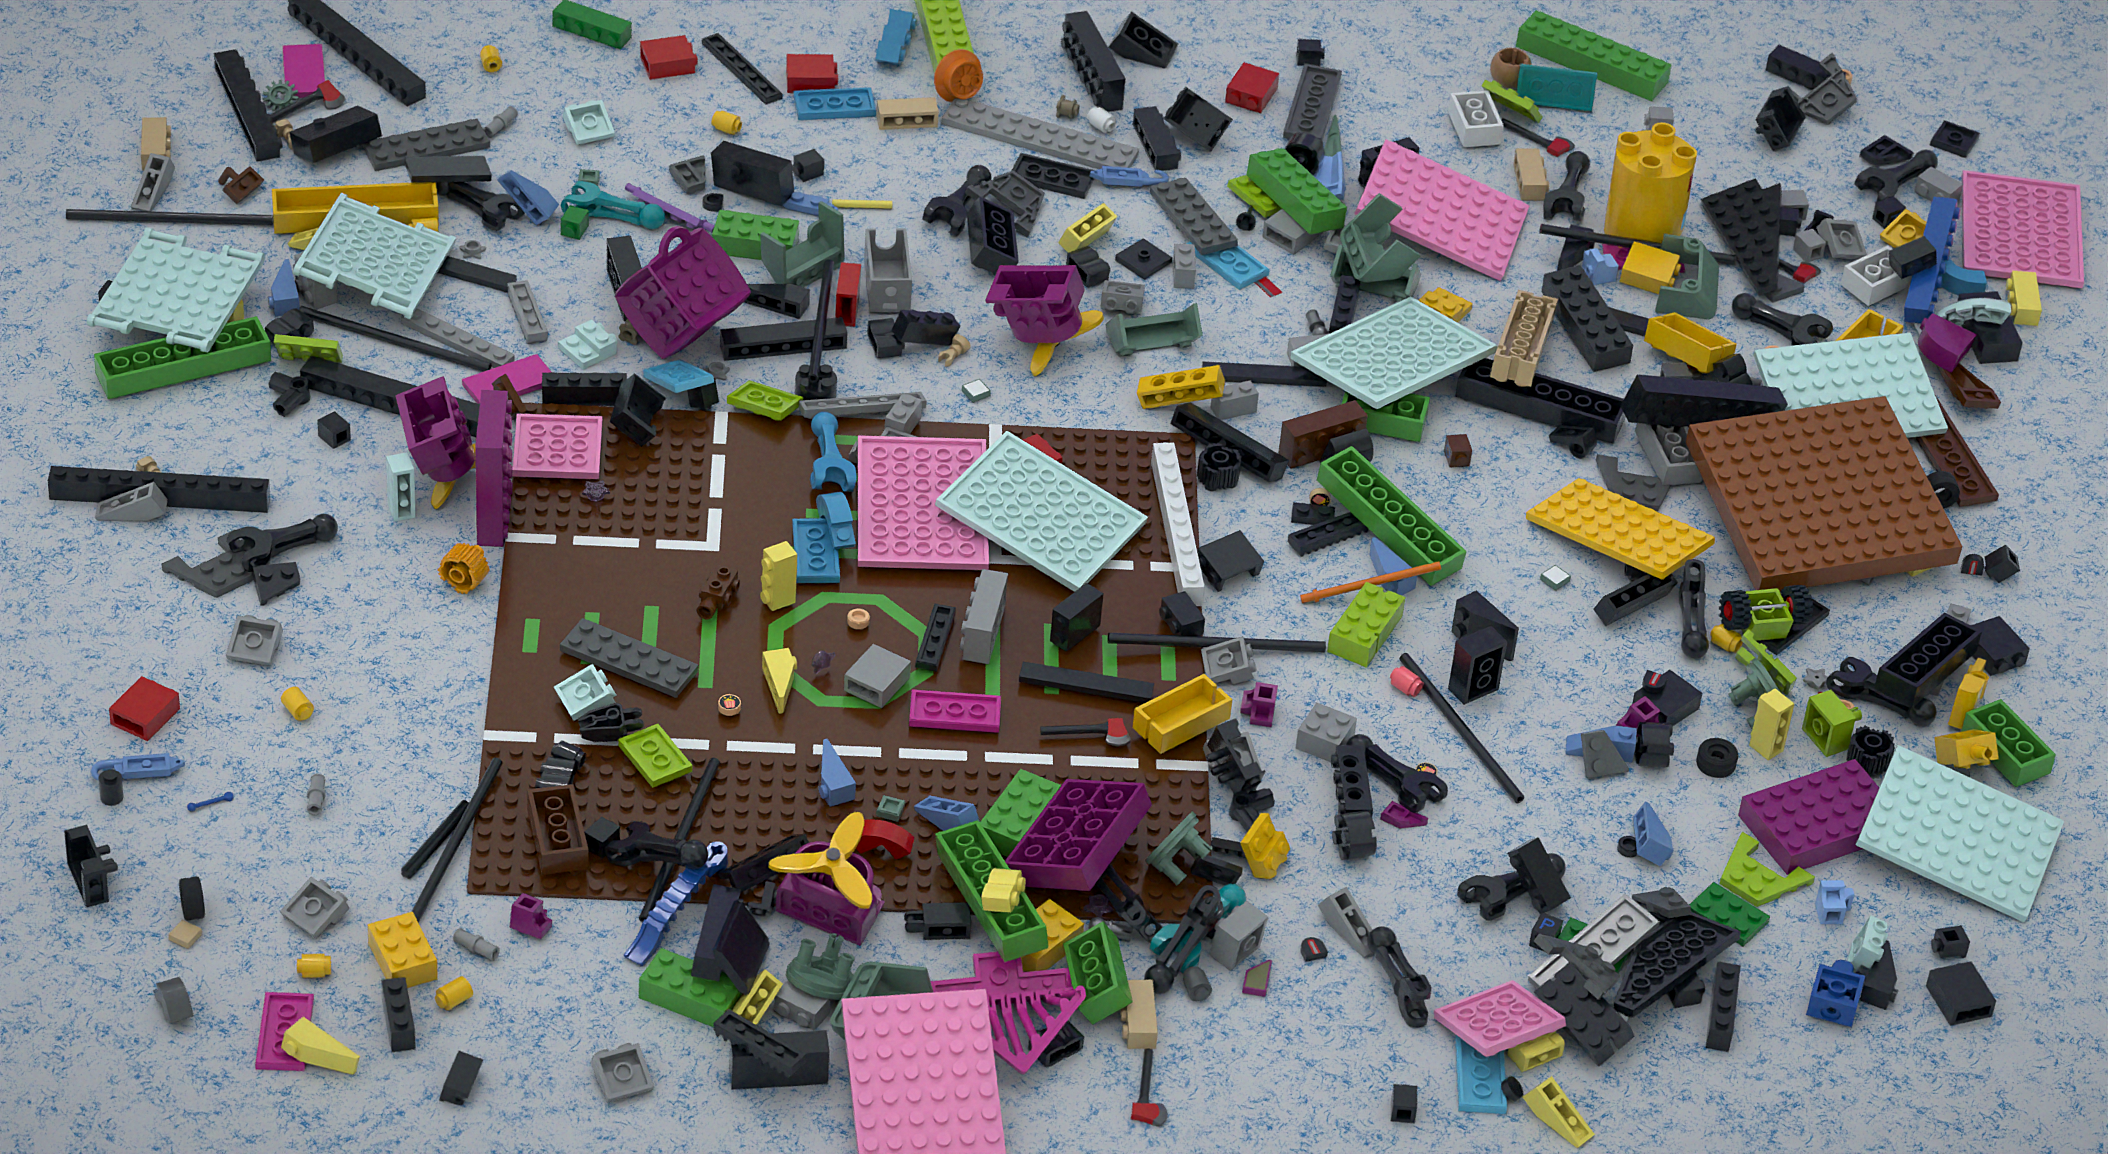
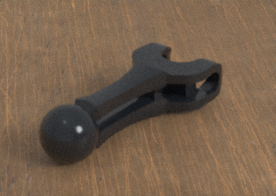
M1920 150L1912 160L1900 166L1885 170L1878 167H1869L1858 174L1854 185L1860 190L1872 189L1876 191L1878 196L1875 203L1894 196L1902 183L1918 177L1928 168L1933 167L1936 169L1938 158L1931 150Z
M1574 151L1567 156L1565 161L1568 171L1566 179L1559 189L1552 190L1545 195L1543 218H1553L1559 212H1568L1573 215L1574 221L1583 220L1585 197L1577 191L1582 175L1587 173L1590 168V159L1584 152Z
M983 165L971 167L967 172L966 181L957 191L947 197L938 196L929 201L924 209L922 220L930 224L935 220L946 221L951 226L948 233L958 236L965 227V220L967 218L965 205L971 199L965 191L970 185H979L984 180L986 182L991 181L992 175L990 170Z
M436 182L438 195H447L448 199L455 200L469 207L482 217L481 222L484 226L494 231H499L505 227L506 218L517 220L525 215V212L509 194H494L475 188L466 182ZM511 206H515L518 211L511 208Z
M1748 293L1738 294L1732 301V311L1737 317L1741 319L1750 318L1752 322L1774 329L1789 339L1791 346L1817 343V340L1813 337L1825 339L1833 332L1832 322L1818 314L1800 316L1782 312L1766 305L1759 299L1756 300L1754 296Z
M319 514L313 519L310 518L302 523L285 528L261 530L247 526L229 533L226 543L233 552L246 551L242 557V566L246 571L252 572L253 566L269 565L271 558L288 549L305 544H313L317 540L329 541L333 539L337 534L338 524L333 516Z
M1696 559L1686 561L1683 582H1681L1679 588V604L1683 616L1681 649L1687 657L1693 659L1704 656L1709 648L1704 618L1706 593L1704 591L1705 565L1702 561ZM1690 568H1697L1699 573L1697 575L1690 574ZM1691 606L1695 607L1697 631H1692Z
M1845 658L1840 664V671L1832 672L1826 679L1827 688L1843 698H1859L1882 705L1897 712L1904 718H1910L1916 725H1929L1936 718V706L1927 698H1923L1913 708H1910L1875 690L1874 686L1877 675L1872 672L1871 667L1866 662L1857 658ZM1848 665H1851L1854 668V671H1851L1848 668ZM1834 679H1836V680H1838L1839 682L1843 683V685H1841V686L1837 685V684L1834 682Z
M1356 734L1347 741L1346 745H1363L1367 769L1383 778L1397 792L1399 804L1410 812L1417 813L1423 810L1426 798L1433 802H1439L1447 797L1448 787L1442 779L1433 773L1417 771L1395 760L1377 744H1374L1368 736ZM1432 786H1435L1438 789L1439 793L1436 790H1434Z
M634 821L626 827L629 837L622 840H613L604 847V853L608 861L620 866H629L640 861H665L695 870L703 867L708 860V849L701 841L664 838L651 833L647 823Z
M1547 853L1560 878H1562L1566 872L1565 861L1558 854ZM1517 871L1494 877L1475 875L1468 878L1459 885L1457 896L1465 903L1481 902L1479 915L1486 921H1491L1503 916L1506 911V904L1527 890L1522 886L1521 878Z
M1109 864L1094 885L1108 898L1117 914L1125 919L1131 927L1136 929L1147 942L1151 943L1152 938L1163 927L1144 906L1141 897L1122 880L1114 867ZM1108 876L1126 897L1124 902L1108 887L1103 880L1104 877ZM1150 924L1155 925L1154 934L1148 935L1145 932L1146 927Z
M1205 885L1199 890L1175 935L1156 959V964L1146 970L1144 980H1153L1154 993L1162 994L1171 989L1174 977L1178 976L1191 952L1207 935V932L1215 927L1223 915L1224 906L1221 901L1220 892L1216 887ZM1213 893L1215 896H1210L1203 900L1205 894ZM1192 930L1193 933L1177 958L1169 967L1166 966L1179 944Z
M1385 926L1374 928L1368 935L1367 944L1370 951L1375 954V958L1382 964L1390 979L1394 994L1398 999V1006L1402 1017L1410 1027L1426 1025L1428 1010L1424 1000L1431 998L1432 990L1427 977L1423 974L1419 975L1408 963L1392 929ZM1389 954L1391 955V957L1394 959V961H1395L1396 964L1398 965V967H1399L1400 971L1402 972L1403 976H1402L1401 973L1398 971V969L1395 967V965H1394L1393 961L1391 960ZM1417 1011L1420 1018H1415L1411 1015V1012Z

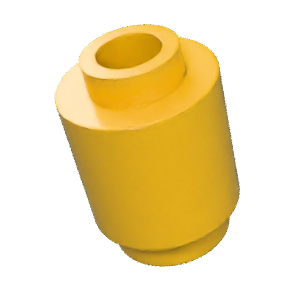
M486 45L481 49L480 59L483 68L488 72L498 71L502 66L498 49L492 45Z
M723 110L716 111L713 114L711 124L715 126V129L732 135L741 130L742 121L740 116Z
M1722 623L1719 626L1715 625L1710 633L1711 642L1727 652H1738L1743 644L1741 634L1735 630L1725 629Z
M325 953L302 954L301 959H297V973H302V978L325 977V975H331V956H325Z

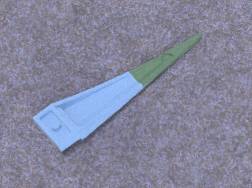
M1334 115L1324 148V159L1313 176L1339 200L1344 199L1346 183L1337 116Z

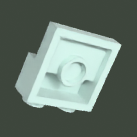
M591 100L584 104H572L564 108L563 118L568 131L572 132L576 145L614 137L615 132L602 100Z
M591 319L576 326L575 334L558 341V348L580 368L586 369L617 354V338L613 333L608 334L602 323H595Z
M593 664L554 686L574 721L591 710L616 703L613 697L617 696L610 684L607 686L604 684L608 681L602 670L597 672Z
M1870 915L1852 941L1847 961L1853 964L1854 973L1856 971L1861 972L1864 966L1870 969L1874 961L1879 962L1884 952V949L1881 947L1888 936V933L1885 932L1887 922Z

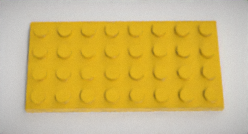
M1581 478L1574 480L1526 512V520L1659 579H1664L1682 567L1687 560L1695 558L1715 544V537L1704 531L1693 528L1686 523L1677 521L1670 516L1661 514Z

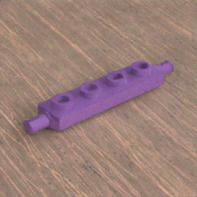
M630 183L626 184L625 190L638 197L637 202H644L646 205L657 204L664 210V213L668 212L671 214L669 218L679 223L683 219L687 221L686 226L694 230L699 227L713 233L715 225L707 220H701L642 191L640 187Z

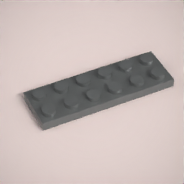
M1304 64L1284 128L1283 138L1290 139L1295 133L1300 132L1312 134L1323 140L1342 77V70Z
M478 118L391 135L363 144V149L375 171L404 166L405 157L453 156L490 148V140Z
M1186 177L1150 186V194L1188 240L1195 244V248L1201 255L1238 246L1236 236Z
M584 618L578 622L560 643V651L675 698H677L699 670V665Z

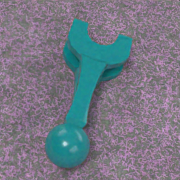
M577 181L571 189L572 194H568L561 201V209L564 213L569 207L567 203L570 202L576 204L579 208L589 210V217L616 218L638 226L642 224L647 229H657L662 226L665 220L664 210L657 204L646 205L644 202L622 199L600 190L596 184L584 181ZM578 188L582 189L585 193L581 194Z
M1228 884L1219 890L1224 906V912L1220 919L1227 918L1228 913L1230 914L1236 906L1240 907L1246 902V893L1240 886ZM1165 925L1151 940L1150 950L1156 955H1160L1175 935L1179 925ZM1190 930V932L1179 944V946L1175 950L1176 952H1181V950L1187 943L1188 939L1190 938L1191 934L1193 933L1192 930ZM1201 941L1183 964L1180 970L1182 974L1189 967L1199 964L1202 948Z

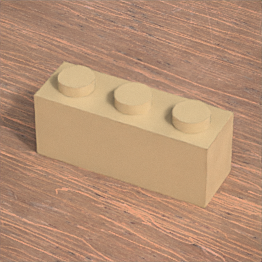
M935 97L877 100L876 117L879 130L938 127L939 111Z
M167 117L142 118V171L146 167L150 153L170 157L171 159V138H167L171 137V125H167Z
M1516 148L1513 165L1521 200L1544 201L1545 194L1549 192V181H1546L1547 171L1543 169L1544 157L1540 156L1539 149Z
M1128 980L1133 1003L1120 1010V1019L1125 1021V1025H1122V1039H1127V1049H1156L1158 1030L1153 980Z

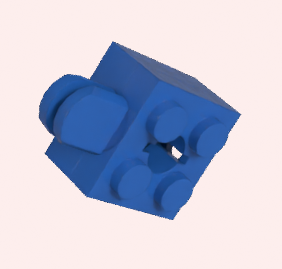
M1836 960L1832 967L1819 964L1806 1015L1852 1027L1865 976L1854 973L1853 964L1846 960Z

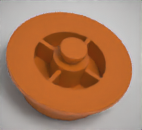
M957 49L945 55L939 62L934 75V85L938 95L948 102H953L955 98L969 99L980 90L983 83V72L978 57L965 49Z

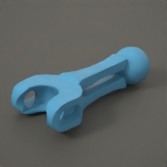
M820 412L811 421V429L818 437L817 441L822 455L821 458L816 459L813 463V472L810 475L812 489H822L824 482L833 481L838 483L843 491L853 492L856 484V468L850 461L842 458L835 443L834 434L838 429V421L833 414Z

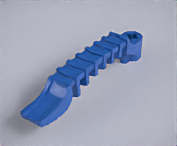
M717 841L707 846L708 860L703 867L695 870L685 867L683 873H679L678 879L671 883L669 890L664 892L660 901H657L656 907L648 913L649 916L643 921L635 940L623 954L625 958L643 966L653 956L662 943L664 932L669 933L670 931L669 921H676L677 910L682 911L684 909V901L689 902L691 900V893L698 892V884L704 885L706 882L705 876L711 877L716 872L727 868L728 851L724 843Z

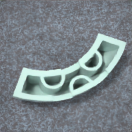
M1972 298L1950 304L1935 315L1958 326L1962 325L1963 321L1969 319L2002 325L2011 313V305L2009 302L1997 299Z

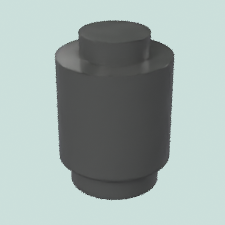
M1192 966L1185 970L1183 982L1190 998L1194 1001L1207 999L1212 993V987L1205 972L1197 966Z

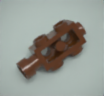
M717 565L715 570L709 573L705 586L702 585L699 590L701 603L696 611L702 619L709 620L715 614L716 608L722 610L724 605H730L732 592L737 593L740 587L738 570Z

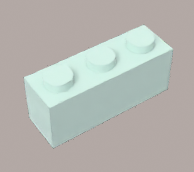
M407 452L386 456L387 502L393 520L396 522L415 518L414 467Z

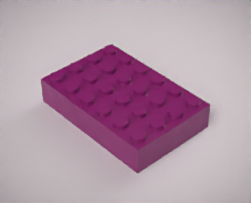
M481 390L475 445L477 545L503 547L504 538H508V525L505 524L510 522V511L508 509H511L510 495H512L513 482L510 480L512 479L513 466L509 464V462H512V449L509 447L512 446V433L509 431V429L512 430V416L508 414L512 413V400H508V391Z
M1856 759L1742 796L1738 816L1786 875H1789L1798 866L1802 869H1807L1863 850L1856 843L1875 800L1879 786Z
M1066 779L1005 860L1010 870H1021L1022 877L1025 878V887L1090 891L1152 806L1145 784Z

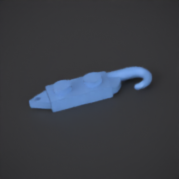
M1102 166L1101 169L1090 172V177L1111 186L1142 187V185L1152 186L1169 181L1168 174L1161 170H1155V173L1163 178H1150L1149 174L1141 168Z
M795 191L792 193V197L782 205L785 209L819 216L818 202L822 201L838 211V208L831 204L829 199Z
M169 753L123 756L121 759L98 761L92 766L91 775L94 779L98 780L99 770L114 768V770L121 773L124 779L171 776V772L185 766V761L171 757Z

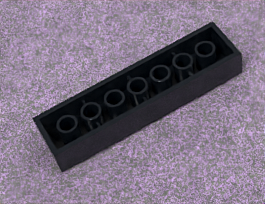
M1483 358L1472 365L1464 367L1458 377L1455 397L1556 427L1564 425L1594 428L1596 439L1614 444L1626 418L1620 407L1623 398L1535 373L1531 387L1518 386L1514 380L1507 379L1505 382L1497 381L1495 378L1490 377L1494 360Z
M1637 374L1620 407L1629 423L1674 427L1687 426L1689 428L1691 424L1785 411L1788 403L1778 387Z

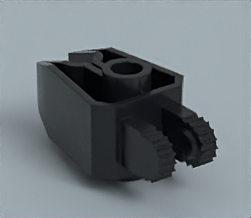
M617 702L591 710L578 719L581 737L592 742L618 741V739L628 736L627 732L641 730L644 727L643 720L639 719L642 716V710L637 707L623 709L622 705Z

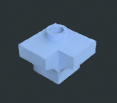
M1598 248L1584 251L1582 268L1594 285L1616 281L1618 264L1611 253L1601 254Z
M1843 880L1820 881L1815 902L1820 924H1843L1846 911L1851 910L1854 891L1853 888H1845Z

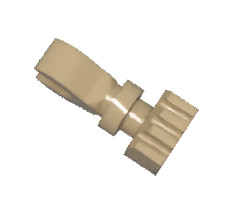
M287 119L275 122L277 137H284L288 141V147L293 150L289 134L293 130L292 124Z
M958 333L952 339L953 345L948 350L939 353L938 362L942 361V359H947L945 367L950 366L955 357L964 354L971 347L969 341Z
M146 456L137 461V471L160 472L156 461L151 456Z

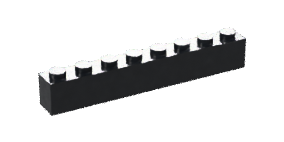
M237 49L214 53V69L256 162L280 158V149L283 148L282 140L280 137H277V130L275 125L272 126L270 114H266L265 103L261 102L259 90L256 91L254 79H250V71L248 67L245 68L244 57L239 55Z

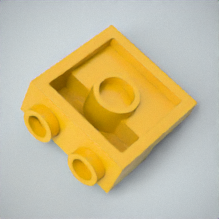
M1905 209L1880 233V239L1893 248H1897L1922 237L1927 222L1921 219L1917 213Z
M1440 287L1433 292L1427 291L1418 300L1457 323L1472 310L1473 303Z
M1260 813L1240 842L1254 878L1271 879L1277 875L1276 869L1287 860V854L1290 850L1284 832L1275 830L1269 813Z

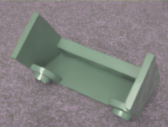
M1380 193L1343 228L1340 235V240L1353 275L1361 282L1398 279L1421 256L1420 253L1399 240H1396L1386 251L1384 250L1382 243L1391 235L1389 223L1403 209Z
M822 201L818 202L819 220L809 225L807 240L787 251L786 245L764 232L760 234L762 262L776 284H794L805 287L822 277L824 262L828 259L834 262L833 271L840 267L841 262H844L845 259L844 216L841 212Z
M1664 234L1661 250L1680 255L1679 263L1697 265L1698 276L1697 280H1684L1680 288L1661 286L1655 312L1667 314L1675 312L1681 316L1700 319L1714 318L1717 310L1719 264L1705 245L1697 238Z
M1338 245L1330 274L1337 288L1341 275L1354 277L1343 245ZM1413 263L1412 270L1407 269L1401 277L1395 280L1361 282L1360 290L1393 298L1397 303L1408 297H1413L1421 277L1418 264Z
M1193 303L1182 312L1123 320L1121 313L1105 324L1111 343L1116 353H1120L1121 356L1131 355L1133 351L1174 345L1185 348L1192 346L1191 342L1203 336L1197 303Z
M871 961L859 965L830 1019L833 1031L845 1040L841 1006L842 999L933 993L927 967Z

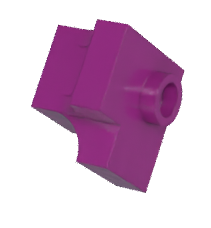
M1256 682L1254 689L1244 690L1240 713L1251 715L1249 724L1272 727L1278 685Z
M1644 696L1630 705L1627 713L1617 721L1616 726L1637 728L1639 722H1659L1658 715L1660 710Z
M522 893L512 904L509 928L542 939L552 928V919L547 917V910L543 909L544 901Z

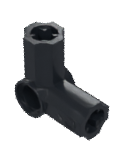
M276 371L271 375L268 383L269 388L283 393L273 403V408L279 415L285 417L298 405L309 402L311 396L308 380L305 377L297 376L292 378Z
M1263 788L1251 793L1244 791L1234 793L1229 808V816L1233 820L1239 821L1248 832L1260 815L1258 811L1274 806L1273 792L1270 788Z

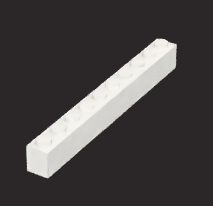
M1153 443L1151 464L1178 593L1186 591L1196 606H1202L1204 582L1175 444Z

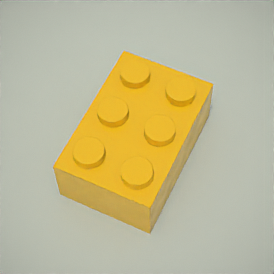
M1050 899L1036 909L1046 925L1049 948L1021 957L1022 969L1025 972L1048 970L1066 956L1063 944L1084 932V923Z
M413 911L367 924L368 945L385 979L405 977L407 988L438 979L437 958Z

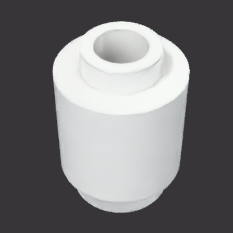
M1093 107L1088 112L1087 119L1089 123L1106 134L1115 129L1116 118L1101 107Z

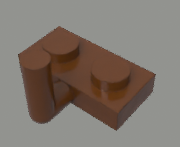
M251 166L239 175L231 167H226L218 179L221 185H224L229 177L232 179V181L224 186L222 191L236 204L264 182V179Z
M506 374L498 377L492 383L493 390L508 391V400H512V413L508 414H511L512 420L517 418V414H523L527 411Z

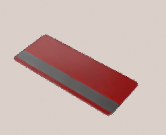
M1267 277L1254 282L1269 297L1283 293Z

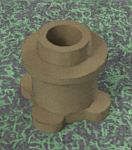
M1061 95L1056 106V117L1060 118L1062 114L1073 119L1074 116H1077L1080 109L1077 100H1066L1065 95Z
M627 319L625 324L619 326L620 334L618 337L621 341H627L632 345H636L639 334Z

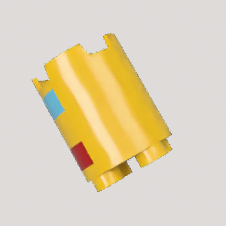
M1660 122L1654 124L1652 130L1622 132L1618 135L1605 213V234L1662 243L1664 234L1676 236L1682 234L1685 226L1697 150L1685 140L1675 136L1676 129L1671 124Z

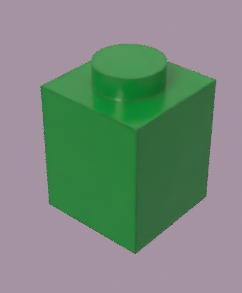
M570 205L561 218V235L580 240L589 226V210Z

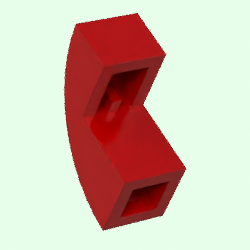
M866 819L864 820L862 836L855 849L861 854L883 845L895 859H899L911 854L915 837L896 824L882 820Z

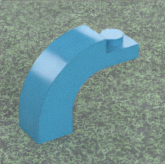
M1949 255V260H1945V275L1941 274L1943 277L1942 288L1958 296L1961 293L1985 292L1987 285L1985 272L1963 269L1954 264Z
M842 492L818 495L816 503L819 518H826L833 550L855 547L856 543L852 528L853 519L845 495Z

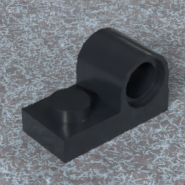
M1559 425L1548 435L1550 443L1568 444L1571 454L1578 459L1584 458L1597 445L1594 428Z

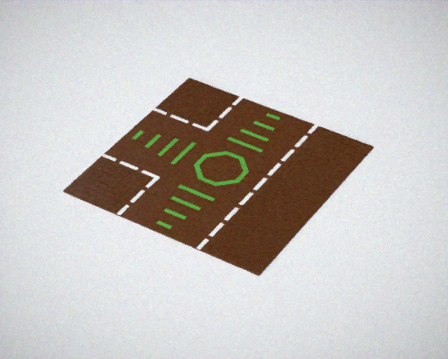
M523 403L527 409L523 414L602 416L599 479L512 476L513 491L512 495H510V522L507 524L508 538L505 539L478 785L493 758L501 759L503 765L474 818L467 881L468 894L520 896L524 893L532 897L646 902L664 861H640L633 865L620 866L610 863L606 856L602 859L588 851V869L542 875L527 810V790L535 789L537 778H541L540 770L542 763H546L548 757H553L551 756V750L554 744L559 743L561 740L581 748L587 754L580 770L576 769L573 781L584 832L599 818L603 817L620 826V840L629 837L626 827L634 821L647 823L650 832L655 835L674 839L710 758H717L720 761V765L686 841L699 840L706 847L712 842L724 843L728 851L727 868L792 834H806L809 843L817 841L831 843L838 826L847 816L855 812H860L864 820H882L902 827L915 837L911 854L895 859L883 845L861 854L856 849L853 852L866 859L872 867L873 885L881 890V900L885 901L881 909L883 912L922 911L923 903H967L938 856L935 833L943 830L916 812L914 806L928 796L975 805L981 822L1020 769L1061 786L1066 779L1145 784L1152 806L1110 862V865L1114 867L1122 880L1141 897L1144 906L1159 923L1180 924L1199 890L1205 885L1213 886V881L1191 874V866L1195 859L1185 849H1180L1172 857V862L1187 875L1177 886L1163 871L1160 873L1152 864L1148 865L1145 862L1147 857L1192 811L1199 820L1194 828L1199 832L1198 835L1209 846L1211 845L1208 762L1203 750L1207 740V731L1160 754L1148 743V738L1144 739L1132 728L1134 709L1144 703L1019 682V675L1024 661L1154 683L1152 699L1204 674V662L1201 652L1203 647L1109 644L1107 641L1108 632L1175 635L1172 634L1169 625L1165 620L1161 619L1159 614L1162 598L1176 594L1178 591L1151 459L1153 443L1175 444L1196 549L1198 550L1199 526L1195 438L1186 433L932 421L918 422L910 435L928 438L986 439V450L1006 431L1021 440L1038 434L1056 452L1061 454L1063 459L1062 465L1148 517L1146 524L1088 582L1089 585L1104 593L1101 625L1067 652L1050 642L1053 608L1072 595L1074 591L988 539V570L1008 573L1006 606L990 662L985 664L963 660V650H960L961 639L965 637L964 634H961L962 623L968 620L965 619L967 606H972L970 605L972 591L976 592L974 590L975 579L980 577L982 570L858 567V464L851 462L856 468V484L853 492L843 491L841 486L833 481L824 482L822 489H812L810 475L813 472V463L816 459L822 457L817 441L818 437L811 429L812 419L804 418L803 415H788L782 420H773L771 417L754 413L660 409L652 416L649 426H656V435L641 447L610 423L614 407ZM836 417L838 429L834 434L835 443L842 458L848 460L849 453L858 440V436H881L885 430V419ZM842 492L848 501L852 514V528L856 544L855 547L838 549L840 583H796L795 603L772 611L767 604L762 602L760 592H762L761 576L763 567L761 560L763 559V549L785 541L794 549L792 519L819 518L816 503L817 496ZM717 565L738 570L740 587L737 593L732 592L730 605H724L722 610L716 608V612L711 619H702L696 611L701 603L699 590L702 585L705 586L709 573L713 572ZM934 603L956 607V613L937 672L915 668V661ZM1197 606L1199 611L1202 613V606ZM853 609L866 610L870 615L869 625L864 629L851 628L847 623L848 613ZM582 618L699 665L697 674L677 698L594 665L597 672L602 670L608 681L604 684L606 686L610 684L617 695L613 697L615 702L621 704L623 709L641 708L642 716L639 719L644 722V727L641 730L659 724L692 764V772L652 788L618 746V741L592 742L582 739L578 719L575 721L572 719L554 686L591 665L589 662L560 651V643ZM872 644L911 661L910 678L882 708L844 691L845 673ZM789 648L791 655L796 657L797 669L794 670V679L784 712L779 713L762 669V656L765 651ZM912 690L1001 696L999 733L909 726ZM732 694L739 697L741 700L739 713L727 716L718 710V701L723 695ZM1122 718L1131 742L1124 746H1112L1105 743L1107 734L1100 733L1040 735V726L1092 725L1108 722V719ZM636 730V731H632V732H627V735L633 734V733L638 732V731H640V730ZM824 739L829 740L856 782L855 799L831 807L825 799L821 798L819 793ZM883 795L905 800V808L898 822L876 816L877 808ZM1000 854V855L1002 856V858L1004 859V861L1008 858V857H1006V856ZM675 864L660 900L664 892H667L671 887V883L678 879L679 873H683L685 870L684 866ZM718 872L711 877L705 876L706 882L704 885L698 884V892H692L691 900L689 902L684 901V903L708 904L713 884L732 887L729 879H720ZM780 872L741 892L740 898L744 899L743 904L747 906L748 902L761 904L766 881L775 883L779 888L787 873ZM1108 876L1104 877L1103 880L1108 887L1124 902L1126 897ZM1095 885L1090 891L1025 887L1024 889L1025 894L1035 909L1050 899L1079 920H1092L1095 917H1100L1104 921L1127 922L1117 914L1108 898ZM1213 893L1205 894L1203 900L1210 896L1213 897ZM970 907V914L975 915Z

